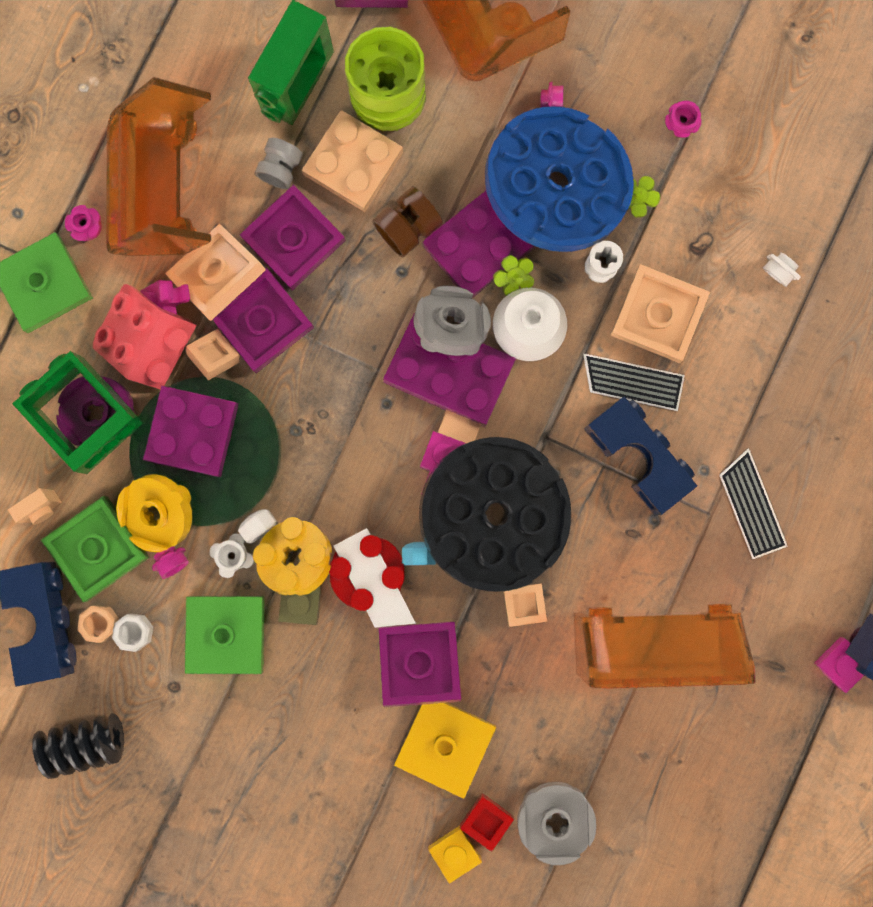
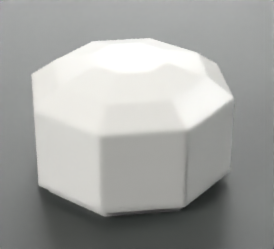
M261 509L246 517L240 524L238 532L246 543H253L276 526L277 521L269 510Z
M126 614L114 623L112 639L120 650L136 652L151 642L153 626L145 615Z

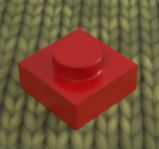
M482 793L460 823V829L492 852L514 821V816Z

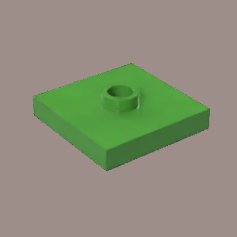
M56 232L0 261V288L21 328L26 333L40 328L93 299L65 244Z
M108 496L101 497L41 539L82 602H88L150 558L145 550L137 547L129 539L133 535L128 531L127 527L121 528L116 508Z
M187 596L185 674H262L264 665V596Z

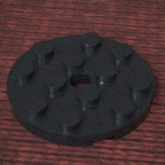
M488 437L474 440L455 448L434 467L422 491L419 506V523L428 552L447 575L475 589L502 592L527 586L555 564L569 536L571 503L563 478L558 476L555 469L548 462L549 459L543 453L519 440L504 437ZM493 503L500 504L505 511V517L498 525L491 524L485 514Z

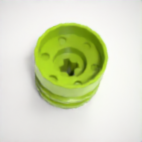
M375 27L361 33L350 44L345 56V74L351 105L357 117L367 126L381 131L399 130L412 124L421 114L426 102L424 54L418 42L406 31L393 27Z

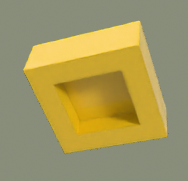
M460 825L428 847L430 854L449 884L482 863L481 856L468 835L460 829Z

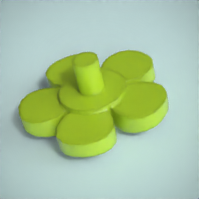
M643 176L639 180L638 186L635 179H633V195L628 210L631 208L632 215L636 218L644 217L647 214V206L656 207L660 202V194L653 190L655 183L649 176Z
M512 255L505 257L501 262L504 270L496 271L493 276L495 285L503 287V293L506 296L518 290L519 286L521 288H532L534 278L528 273L533 270V262L526 257L521 258L519 261Z

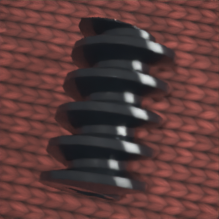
M111 713L108 726L103 717H95L93 730L87 720H82L78 725V733L73 724H66L63 728V736L56 727L49 730L48 737L43 731L36 732L32 740L36 765L44 777L54 779L58 778L61 774L64 776L71 775L76 770L83 772L87 771L90 767H103L105 763L109 765L118 763L124 751V731L119 717Z

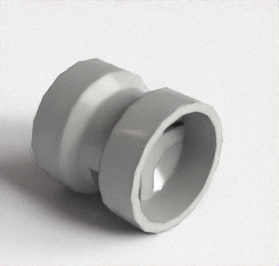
M269 138L264 148L266 156L263 161L258 163L255 175L272 186L288 189L293 180L291 174L293 167L299 165L303 154L297 147L284 140Z

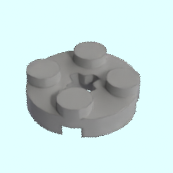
M440 286L432 289L430 295L424 299L422 296L418 301L414 314V327L416 333L421 338V346L429 352H440L447 355L476 354L485 341L491 325V317L486 305L482 302L480 306L478 302L472 299L473 293L460 287ZM447 316L454 317L455 322L461 324L453 325L446 322Z
M548 782L529 790L525 794L524 800L519 807L517 826L522 843L537 859L550 865H566L580 858V854L586 850L588 845L590 847L596 834V817L592 806L581 790L563 782ZM554 813H559L561 818L567 819V825H562L558 833H553L552 827L546 825V820L551 819Z

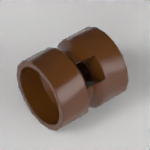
M414 186L396 200L397 207L395 209L387 207L372 220L374 227L384 241L402 258L419 245V236L427 238L443 224L439 213L432 203ZM410 217L414 224L411 225L406 218Z

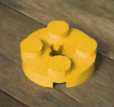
M149 474L140 477L125 487L118 496L116 512L121 528L127 527L128 531L133 535L129 539L137 547L150 552L167 550L182 542L190 531L192 525L191 495L186 487L177 485L165 476ZM153 506L157 508L160 513V518L157 521L154 520V514L149 512L148 508Z
M290 517L271 528L265 534L260 544L254 549L253 560L256 563L260 579L267 587L280 595L297 594L301 596L316 590L327 578L331 568L329 560L332 547L328 537L317 526L296 517ZM301 549L298 555L301 561L296 566L293 563L286 564L288 554L291 551Z

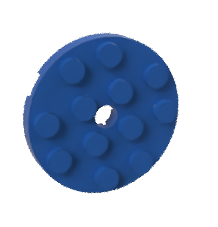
M555 106L541 107L524 112L506 124L494 141L487 157L485 186L489 201L496 215L517 237L545 250L571 252L583 250L601 242L621 222L632 200L634 187L633 172L624 147L609 129L605 132L598 125L588 120L590 115L583 112ZM551 173H562L566 176L568 184L564 188L561 185H557L552 179H549Z

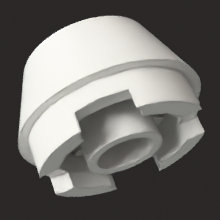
M522 288L511 292L498 304L493 317V332L499 346L510 356L523 361H538L552 355L563 343L567 332V317L561 303L550 293L537 288Z

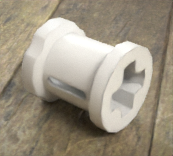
M601 241L592 247L585 262V272L592 281L605 283L616 275L623 262L621 248L611 241ZM600 256L606 258L607 268L601 267V261L598 260Z

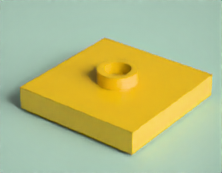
M449 703L422 704L394 766L464 799L495 732L496 725Z

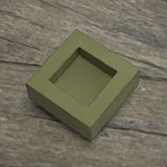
M322 586L306 595H281L278 622L317 625Z

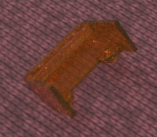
M422 0L460 74L470 81H481L564 41L570 16V10L568 6H565L533 22L526 8L516 2H506L492 9L488 0Z
M153 77L111 112L107 125L106 246L110 254L121 256L185 255L211 242V234L197 232L189 218L180 217V150L194 140L197 132L194 112L211 101L210 92Z
M708 604V612H700V614L621 616L613 615L612 607L588 608L589 615L581 612L574 613L576 674L589 687L611 689L747 685L756 683L755 664L741 612L732 610V604Z

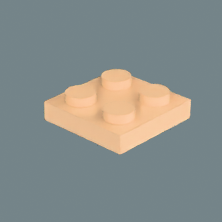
M340 110L303 167L302 173L315 183L361 211L366 212L402 156L403 147L343 110Z
M218 224L165 274L177 287L188 284L190 300L211 321L266 269L222 225Z
M640 264L611 336L681 363L710 292Z

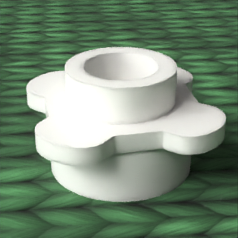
M780 253L778 257L774 254L767 256L769 261L763 269L783 286L787 287L792 280H799L801 278L795 272L799 266L787 255Z
M232 534L228 541L220 544L215 543L210 548V556L214 558L216 565L219 567V574L224 578H230L234 575L235 571L241 568H250L254 563L253 555L247 552L244 546L245 540L240 534ZM230 552L235 553L234 559L229 558Z

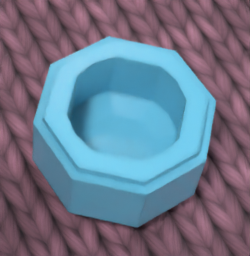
M412 542L402 548V563L404 565H436L424 542Z

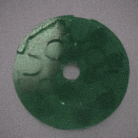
M204 376L193 377L168 386L239 404L220 478L143 460L160 392L156 394L138 416L143 424L131 434L129 458L134 480L149 474H157L171 479L177 485L186 487L191 495L190 506L192 509V525L194 526L222 525L238 520L251 512L265 495L270 492L277 478L281 463L282 448L279 430L268 408L248 389L223 378L214 377L208 381Z

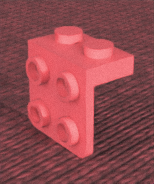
M124 284L119 293L113 298L111 308L102 326L95 333L93 349L126 379L161 390V386H165L197 325L185 317L158 307L135 287Z

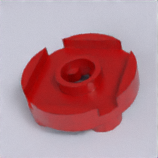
M374 535L365 536L360 542L361 553L369 558L381 554L387 566L382 573L383 584L387 588H398L401 591L405 580V565L402 563V555L399 550L388 540ZM335 552L330 562L331 568L329 571L330 583L334 593L347 606L358 611L368 610L374 602L372 593L365 588L355 589L349 578L352 570L351 563L346 558L339 557L337 552Z

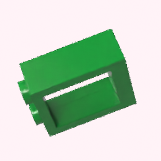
M295 0L290 2L248 77L254 97L261 108V113L273 122L280 123L283 120L292 126L334 53L326 16Z
M69 351L67 354H61L49 364V371L39 380H33L26 384L19 393L20 397L12 404L74 472L88 474L140 427L143 422L84 357ZM81 373L116 413L76 448L46 416L41 408Z

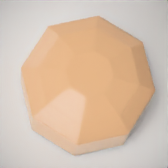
M93 605L79 615L77 630L85 641L102 643L112 637L114 623L119 618L111 607Z

